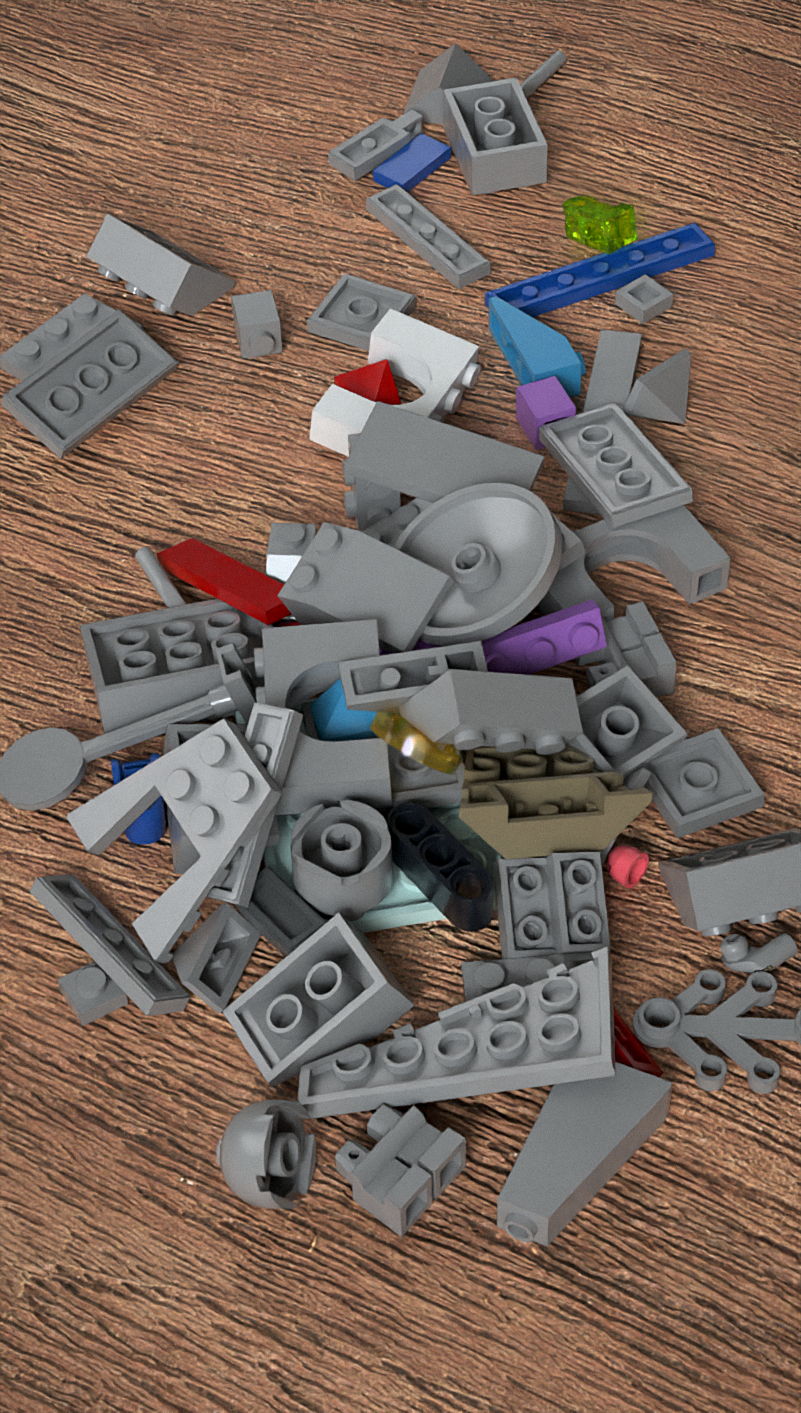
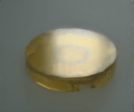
M383 709L378 710L369 725V728L386 743L439 772L454 775L462 762L461 753L455 747L446 745L444 750L437 747L438 743H433L399 714H387Z

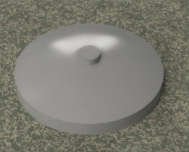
M509 483L477 484L454 491L424 509L405 528L393 548L450 575L454 581L419 640L439 646L484 641L511 628L538 605L549 590L558 572L562 555V538L556 520L537 495L523 487Z

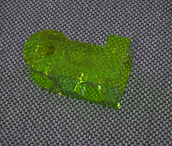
M589 196L573 197L567 199L562 204L565 214V233L573 241L611 254L637 240L635 211L632 205L621 203L614 207L599 201L597 202L595 198Z

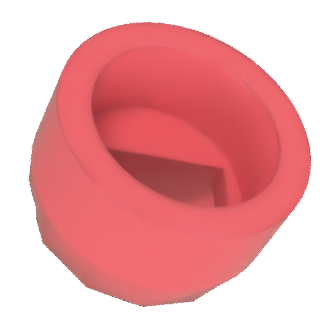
M624 844L610 851L606 867L608 874L614 881L626 888H632L645 874L649 864V856L634 846Z

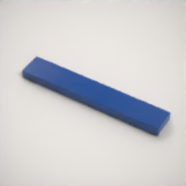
M695 222L486 292L485 305L489 309V298L497 296L529 316L535 317L624 287L645 274L653 277L715 256V244Z

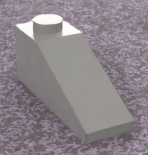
M481 641L338 662L347 710L400 713L399 706L449 669L488 672Z

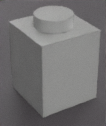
M272 290L231 296L234 329L242 359L282 353L280 319Z

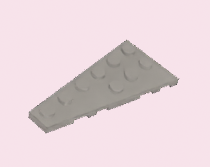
M608 946L592 952V961L567 970L563 963L546 970L548 978L523 988L512 983L438 1012L440 1020L413 1030L410 1023L392 1030L395 1038L368 1048L359 1043L300 1066L297 1101L307 1110L310 1119L376 1110L382 1104L389 1107H397L616 1076L612 960Z

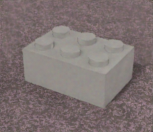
M517 78L443 90V128L472 195L490 194L500 190L518 187L525 188L535 184L547 183L548 144Z

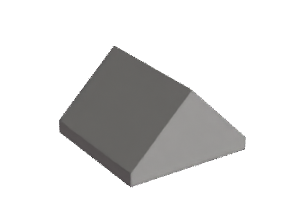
M455 43L419 71L403 115L413 109L423 116L422 122L443 125L444 89L492 82V78Z

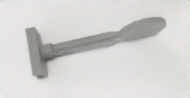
M234 643L215 649L224 685L208 690V695L84 742H80L78 737L66 729L51 727L33 731L18 739L3 754L0 760L1 796L6 802L17 809L34 811L48 808L65 799L79 785L88 762L166 733L167 724H190L214 714L220 717L239 710L245 723L248 724L254 702L257 703V685Z

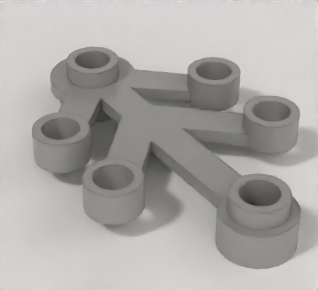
M712 969L699 972L695 982L671 1001L665 998H652L645 1001L636 1010L632 1026L637 1039L650 1047H669L695 1070V1082L705 1091H717L724 1086L727 1065L722 1058L716 1055H708L690 1037H707L748 1073L747 1083L749 1087L761 1094L771 1093L777 1088L780 1067L773 1059L762 1057L742 1039L798 1041L801 1045V1010L797 1013L796 1019L741 1017L754 1006L766 1007L771 1005L776 998L777 981L773 975L763 971L752 973L748 977L745 986L707 1016L688 1014L701 1003L713 1005L723 999L726 980L720 972ZM705 984H713L717 987V989L707 990L702 986ZM763 986L766 987L769 991L758 992L754 989V987ZM653 1024H661V1025H664L665 1027L658 1028V1027H654V1026H651V1025H653ZM712 1069L717 1071L719 1075L710 1077L705 1075L703 1071ZM767 1072L772 1077L762 1079L757 1077L756 1073Z

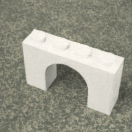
M391 308L371 332L367 363L374 364L388 359L392 374L410 381L423 393V396L413 402L391 406L444 423V417L447 413H455L460 404L464 389L466 387L471 389L474 386L481 370V366L476 364L479 350L478 345ZM332 384L312 410L309 440L349 457L348 435L361 433L376 402Z

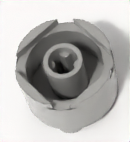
M341 800L340 806L324 809V803L307 810L295 823L291 832L294 890L312 909L331 916H335L339 912L350 922L359 920L366 911L377 906L386 897L393 882L392 840L387 822L377 810L361 802Z

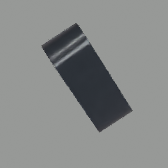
M414 802L402 803L394 807L388 815V830L392 840L393 862L455 927L467 932L484 929L491 923L493 918L494 885L489 871L426 807Z

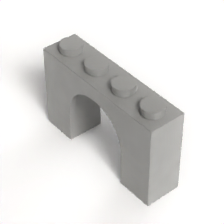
M684 505L615 528H611L604 519L582 529L572 531L582 540L586 554L557 572L552 585L538 603L536 609L542 616H546L593 599L599 606L601 616L605 622L614 619L613 604L589 575L597 568L617 561L640 562L655 568L667 578L690 605L727 589L730 556Z
M377 619L262 628L263 648H254L256 677L264 676L265 687H256V701L260 704L296 711L304 701L318 693L325 692L340 679L338 662L380 656ZM299 731L275 815L305 813L312 807L323 803L324 809L340 806L341 800L357 801L370 807L392 806L387 737L329 742L311 738Z

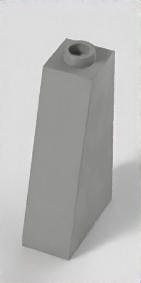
M615 1062L616 1076L554 1084L497 1198V1227L505 1230L508 1235L519 1241H534L548 1246L666 1120L670 1111L672 1082Z

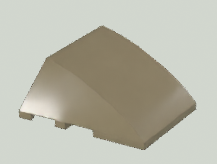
M567 743L564 750L547 755L538 754L536 749L521 748L512 752H498L496 747L480 746L466 752L459 818L506 860L549 856L552 853L598 852L609 845L652 802L653 792L644 787L637 788V790L629 789L623 785V775L616 771H598L595 769V759Z

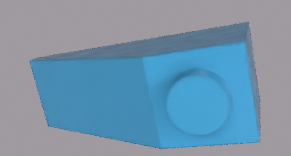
M497 296L489 298V331L520 384L525 385L556 376L569 397L580 395L581 376H584L586 372L585 363L581 353L573 350L567 338Z

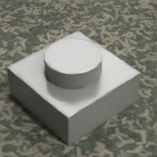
M645 274L615 291V304L643 324L672 307L673 293Z
M95 961L58 979L60 992L82 1026L128 1005L126 993Z

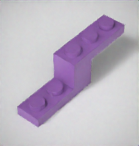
M593 599L514 626L501 634L481 641L488 672L524 675L532 674L607 647L600 608ZM418 639L412 651L443 646L433 645ZM379 649L380 656L395 654L389 651Z

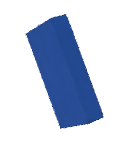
M421 133L373 170V181L386 188L398 184L408 192L451 159V147Z

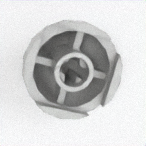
M264 1100L253 1102L232 1117L222 1138L218 1142L216 1158L230 1190L249 1205L271 1209H294L299 1205L292 1202L297 1190L300 1194H307L311 1186L316 1163L315 1134H305L301 1118L310 1119L307 1110L298 1101Z

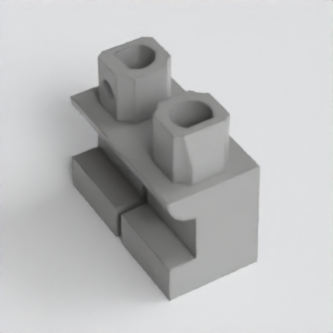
M644 602L626 606V616L606 622L601 616L607 647L574 658L577 666L596 661L600 664L586 668L588 688L593 687L628 665L655 697L674 693L676 660L663 636L659 633V629Z
M382 1104L371 1116L367 1124V1135L378 1142L377 1145L369 1151L354 1139L348 1140L336 1153L335 1165L336 1170L352 1184L353 1200L400 1237H403L432 1205V1198L436 1200L466 1167V1138L449 1127L444 1132L439 1131L428 1124L423 1114L414 1106L404 1115Z

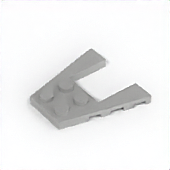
M223 718L76 808L66 818L87 852L100 855L160 796L163 797L201 856L132 923L154 961L167 964L174 956L170 950L183 931L190 932L202 914L198 908L213 886H221L230 873L227 865L240 846L245 848L248 846L282 793L235 723Z

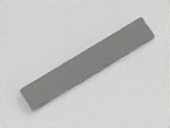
M601 329L583 413L612 403H617L622 410L624 409L633 388L642 334ZM568 476L563 499V510L601 515Z

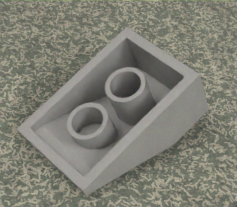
M323 522L277 596L300 625L377 619L379 649L392 653L412 651L454 581L450 575L359 530Z
M338 912L222 1012L267 1083L274 1087L299 1075L300 1066L360 1043L363 1045L377 1038L415 1004L367 936Z

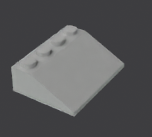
M213 599L80 625L104 734L208 695V690L224 685L215 649L230 643H234L257 687H265L264 676L256 677L254 648H263L262 628H273L272 624L266 625L219 599ZM235 711L220 717L214 714L193 723L207 720L220 721L223 718L228 719L235 715Z

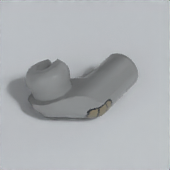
M786 933L780 934L760 948L748 946L747 939L738 934L725 937L720 944V949L723 953L721 960L724 965L732 971L750 974L759 971L769 973L798 952L796 943Z

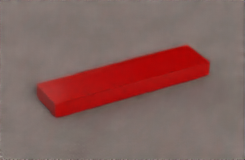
M190 538L157 553V559L166 572L266 625L291 615V612L277 596L284 584L194 538Z

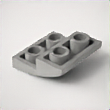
M600 852L552 853L546 858L498 859L493 863L502 959L594 952L607 946L609 951H611Z

